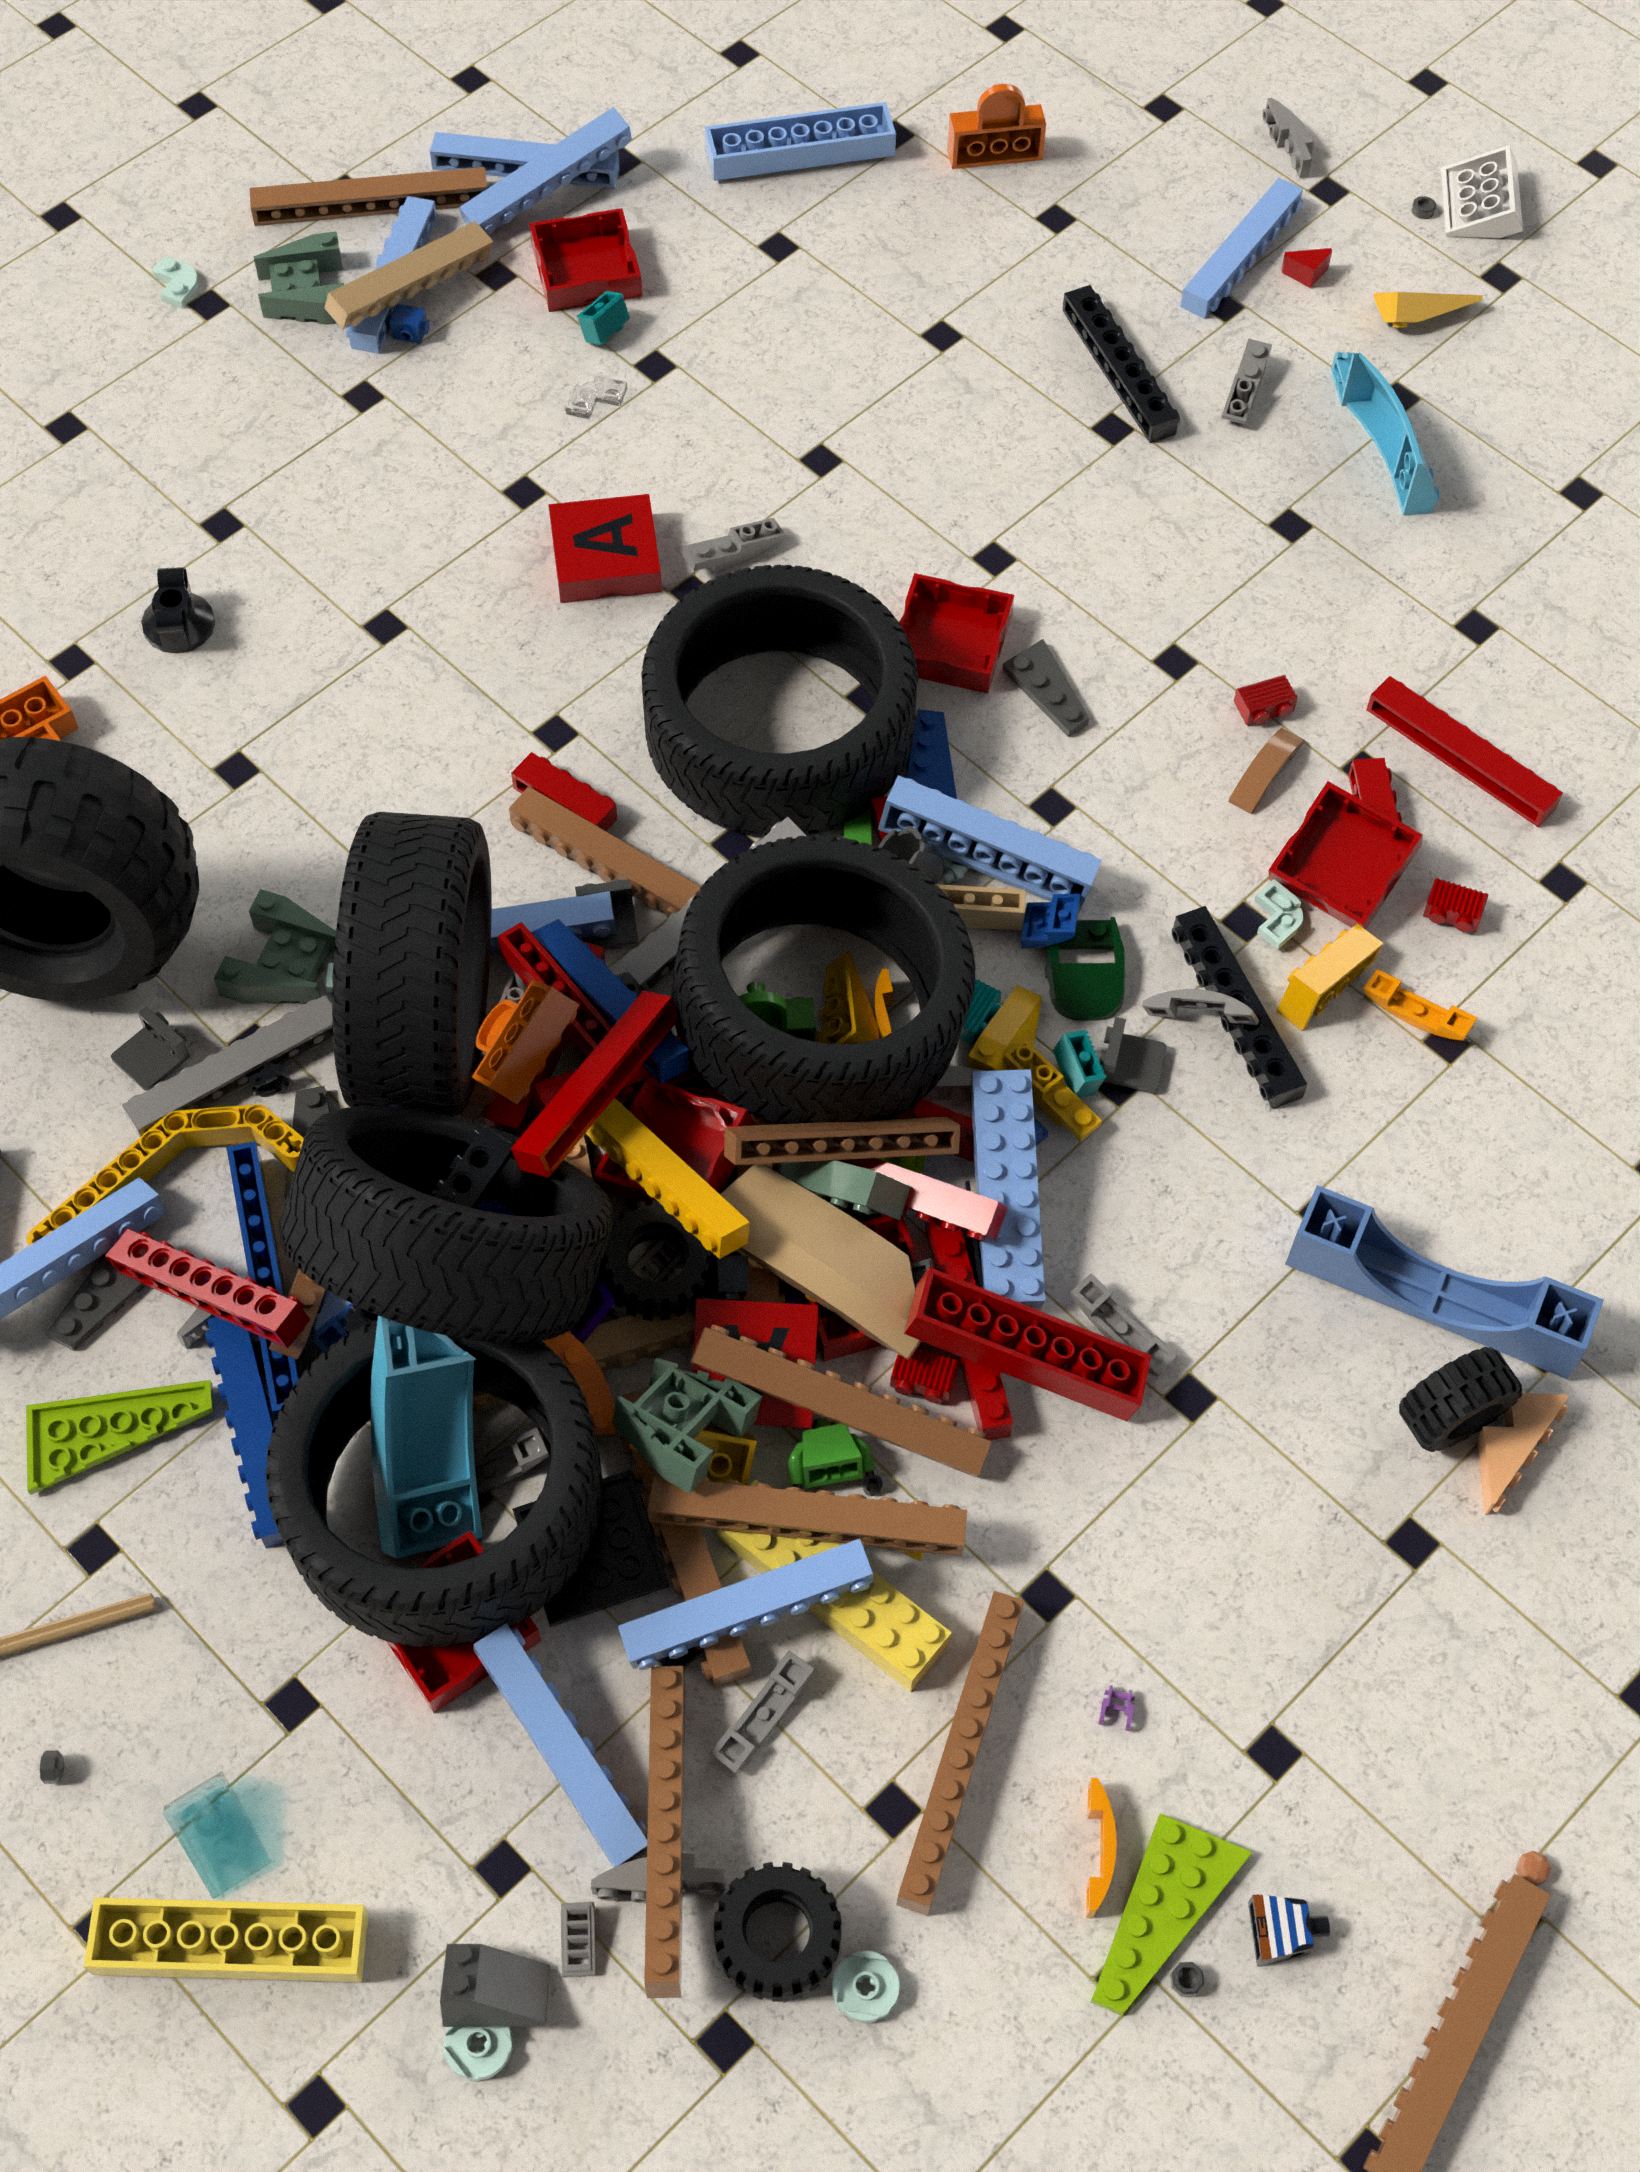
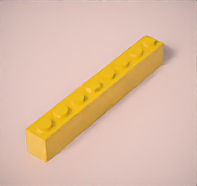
M614 1098L586 1132L596 1146H600L613 1162L618 1163L631 1179L636 1180L650 1197H654L668 1214L673 1215L681 1222L686 1231L697 1237L704 1248L710 1250L719 1259L748 1244L750 1222Z

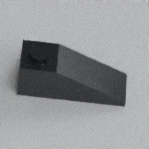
M748 1255L724 1256L721 1259L716 1257L712 1279L709 1283L715 1297H723V1300L740 1301L741 1297L746 1296L749 1292Z

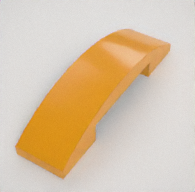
M888 968L881 970L875 990L874 1017L878 1026L879 1038L892 1033L886 1007L893 1004V988Z
M1379 969L1375 970L1363 988V992L1370 999L1392 1015L1416 1028L1437 1036L1464 1041L1478 1018L1453 1005L1447 1010L1400 987L1401 980Z
M1091 1778L1088 1785V1819H1101L1100 1877H1090L1087 1882L1086 1918H1093L1099 1910L1110 1886L1116 1861L1117 1839L1115 1820L1108 1796L1098 1778Z

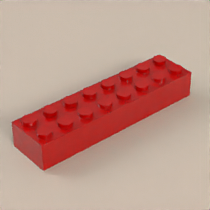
M931 1267L928 1268L917 1283L904 1334L1126 1422L1142 1406L1152 1355Z

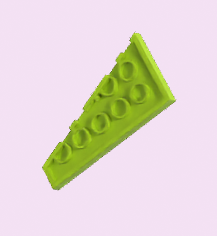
M211 1380L26 1405L27 1491L30 1495L214 1413L213 1384Z
M1160 1813L1091 2003L1123 2016L1253 1852Z

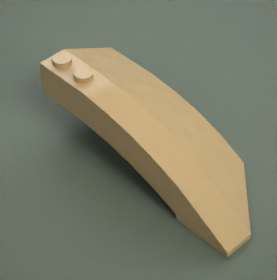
M754 1164L720 1194L750 1222L748 1244L735 1250L741 1255H748V1259L820 1303L857 1328L861 1333L905 1359H910L921 1340L904 1334L916 1290L911 1272L910 1258L906 1253L829 1202L763 1164Z

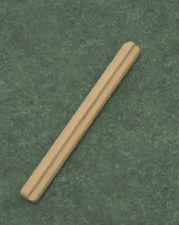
M147 1593L0 1637V1657L156 1610L155 1597L152 1593Z

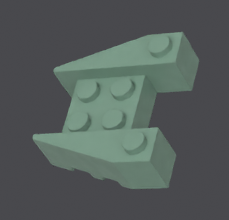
M337 231L312 234L254 256L258 280L271 279L272 292L258 294L263 318L281 319L282 316L294 317L299 322L312 319L317 320L318 324L336 323L324 307L329 292L343 286L344 283L321 286L319 273L343 270Z
M260 889L249 913L254 929L270 933L271 935L256 965L228 956L224 957L214 976L219 996L245 1004H255L256 1001H270V1004H281V1001H299L300 1004H307L310 1000L320 998L319 988L315 982L330 952L334 953L336 931L286 896Z
M656 1358L650 1377V1388L634 1404L619 1396L616 1401L612 1424L665 1480L690 1494L707 1476L713 1452L710 1448L694 1440L709 1422H712L740 1439L756 1422L762 1396L737 1381L727 1378L724 1382L709 1378V1373L698 1370L697 1374L678 1369L679 1364Z

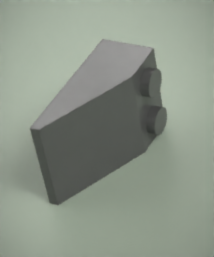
M447 1944L440 1996L443 2027H546L550 1965L483 1944Z

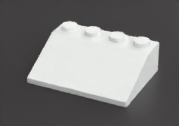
M1510 145L1441 167L1447 237L1502 238L1523 231L1518 166Z

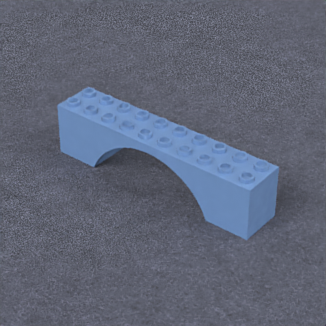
M1319 1185L1315 1188L1285 1265L1566 1379L1570 1377L1587 1350L1604 1299L1546 1276L1531 1281L1505 1282L1474 1277L1446 1268L1421 1256L1394 1237L1381 1223L1373 1207Z

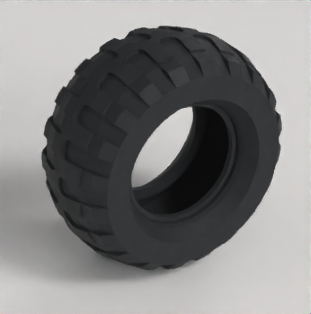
M8 737L0 740V989L31 998L53 1001H87L124 994L136 989L138 984L149 982L155 978L190 929L199 894L198 866H196V851L193 846L192 830L188 823L178 815V807L167 795L158 790L146 777L106 754L77 744L47 738Z

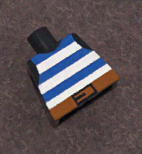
M1252 1895L1248 1902L1257 1967L1306 1956L1314 1949V1937L1330 1936L1328 1917H1310L1308 1903L1304 1899Z

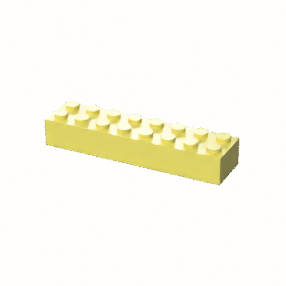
M755 1479L750 1486H754L755 1484H759L760 1482ZM716 1529V1538L762 1574L840 1546L834 1542ZM873 1570L874 1582L869 1583L870 1587L858 1593H852L850 1590L839 1594L840 1598L831 1603L822 1604L819 1601L809 1605V1612L910 1692L950 1645L952 1632Z
M94 1897L84 1968L92 1975L362 1982L369 1913L364 1905Z

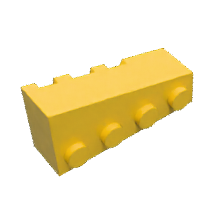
M1358 923L1349 931L1344 929L1334 943L1328 942L1322 948L1319 955L1313 954L1306 961L1304 967L1301 969L1297 967L1291 972L1287 979L1290 983L1276 1011L1303 1031L1309 1025L1312 1014L1318 1016L1325 1010V1005L1332 997L1336 999L1349 982L1353 983L1375 961L1383 942Z

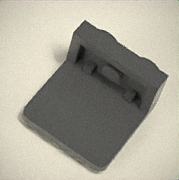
M630 879L613 880L599 884L588 883L575 887L576 896L610 891L617 934H610L603 938H582L583 942L603 948L630 945L638 942Z
M146 1006L138 1013L144 1028L111 1054V1059L143 1090L148 1091L190 1058L185 1044L187 1038L177 1028L175 1030L171 1029L168 1026L167 1019L160 1012L154 1013Z
M1115 1017L1113 1027L1107 1026L1104 1043L1109 1044L1108 1050H1102L1099 1064L1102 1065L1103 1074L1107 1075L1103 1082L1151 1093L1156 1092L1166 1053V1044L1160 1041L1123 1034L1126 1019Z

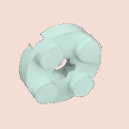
M858 1951L841 1962L834 1972L832 1980L833 1998L838 2010L853 2021L871 2023L887 2017L898 1999L899 1977L893 1966L879 1953ZM863 1978H869L870 1984L875 1986V1991H870L868 1996L861 1995V1990L856 1989V1984L862 1983Z
M447 2027L443 2046L445 2059L451 2069L460 2077L473 2082L489 2079L498 2074L507 2064L513 2050L509 2027ZM475 2035L479 2039L483 2036L487 2038V2041L484 2043L485 2050L481 2053L477 2050L472 2053L469 2050L472 2046L470 2039Z

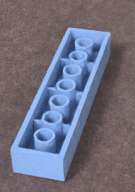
M886 102L705 127V149L714 181L895 156L896 132Z
M899 775L886 800L878 830L889 834L894 829L901 831L907 829V826H911L938 849L941 856L1051 902L1053 894H1080L1079 913L1102 861L1091 853L1072 848L1068 844L1048 838L1038 831H1031L1019 826L1014 821L1002 819L987 810L978 809L963 800L954 799L942 794L939 790L930 789L912 779Z
M1031 1069L972 1071L970 1092L976 1194L999 1201L1008 1207L996 1241L987 1237L984 1242L979 1241L983 1288L1031 1308L1042 1307L1045 1302Z

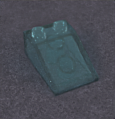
M222 1771L164 1806V1817L213 1899L272 1863L243 1806Z

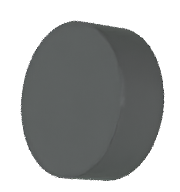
M1427 196L1417 197L1413 201L1411 211L1417 218H1431L1435 213L1436 202Z

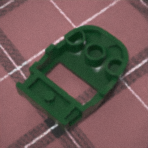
M1111 917L1110 920H1077L1075 937L1047 946L1045 978L1048 979L1051 1003L1059 1014L1076 1021L1106 1020L1120 1011L1124 1002L1126 971L1125 949L1116 919ZM1113 949L1114 963H1060L1059 950Z

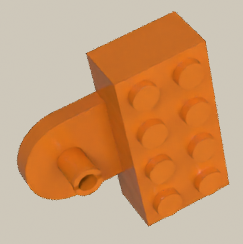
M995 84L980 96L977 111L950 113L947 151L952 169L1043 160L1046 120L1041 104L1025 106L1024 97L1019 88L1011 84Z
M46 675L0 699V740L8 737H32L61 741L60 739L78 730L72 710Z
M534 979L529 984L518 1004L508 999L499 1002L487 1015L478 1031L476 1047L485 1052L486 1055L471 1078L518 1105L520 1100L525 1099L529 1094L530 1084L535 1076L539 1075L545 1068V1060L551 1050H555L560 1044L561 1034L566 1026H569L575 1020L579 1004L553 987Z

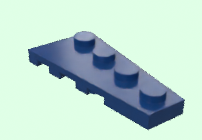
M918 709L907 778L957 799L944 712Z

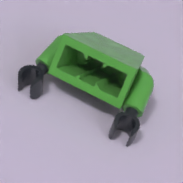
M826 1418L815 1420L812 1424L813 1429L805 1430L802 1433L803 1442L796 1444L789 1457V1484H792L793 1487L802 1489V1484L804 1483L805 1488L856 1480L863 1478V1473L866 1476V1480L863 1483V1491L866 1495L869 1496L871 1494L868 1486L869 1482L876 1483L879 1492L883 1486L882 1479L878 1475H874L873 1470L876 1467L869 1445L856 1434L850 1433L845 1425H831L830 1421Z

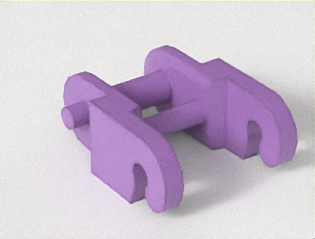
M1110 1685L1109 1690H1105L1104 1693L1108 1697L1107 1699L1103 1698L1098 1724L1103 1725L1105 1711H1108L1109 1708L1125 1712L1124 1714L1127 1716L1125 1731H1130L1134 1705L1130 1704V1702L1135 1700V1696H1132V1690H1129L1128 1694L1114 1691L1113 1685ZM1111 1697L1126 1700V1707L1110 1704Z

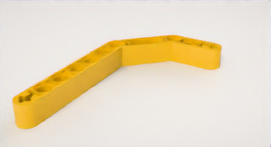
M260 1104L170 1112L32 1228L26 1237L27 1243L30 1246L140 1177L145 1183L148 1182L186 1148L256 1141L294 1172L304 1138L267 1107ZM231 1125V1126H224V1127H212V1128H207V1127H210V1126Z

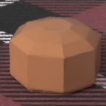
M1531 1851L1519 1858L1515 1870L1518 1876L1537 1886L1548 1880L1551 1866L1546 1856L1536 1851Z

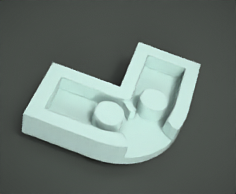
M164 255L152 271L155 279L169 283L160 294L162 301L183 309L198 289L196 271L185 262Z
M1274 879L1256 894L1255 902L1272 914L1258 928L1257 934L1278 950L1300 930L1303 922V912L1300 907V900Z

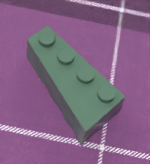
M836 1160L782 1163L779 1174L820 1198L824 1200L826 1198L830 1199V1203L846 1209L850 1205L853 1206V1210L870 1215V1212L897 1220L901 1218L911 1186L877 1171Z

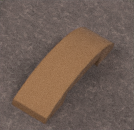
M1283 728L1279 729L1263 746L1247 768L1228 802L1252 814L1265 797L1266 790L1287 761L1292 760L1305 740Z

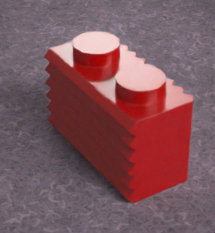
M1281 675L1237 688L1233 702L1247 726L1251 724L1260 725L1270 718L1286 717L1294 712L1297 695L1288 682L1286 675Z
M1435 878L1423 916L1436 924L1446 923L1455 926L1459 931H1472L1476 933L1489 895L1482 891L1478 892L1476 889L1472 890L1471 888H1466V886L1462 887L1460 884L1456 885L1455 883H1450V881L1446 882L1444 879Z
M916 1349L909 1360L897 1355L891 1375L890 1387L895 1388V1391L902 1395L909 1396L912 1393L922 1395L925 1400L931 1403L949 1402L959 1361L950 1357L940 1356L939 1354L935 1355L921 1349Z

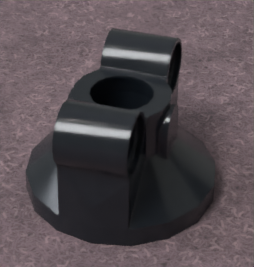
M185 567L158 568L157 581L159 588L154 593L152 603L144 611L141 621L144 636L152 647L163 652L183 653L192 651L203 645L213 633L215 618L212 607L204 598L191 592Z

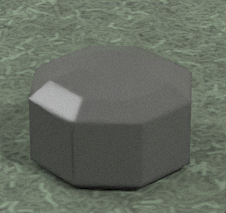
M59 1750L45 1751L41 1757L39 1770L40 1779L44 1784H58L63 1776L64 1757Z
M1180 1962L1170 1974L1171 1987L1181 1997H1195L1204 1985L1203 1970L1193 1962Z

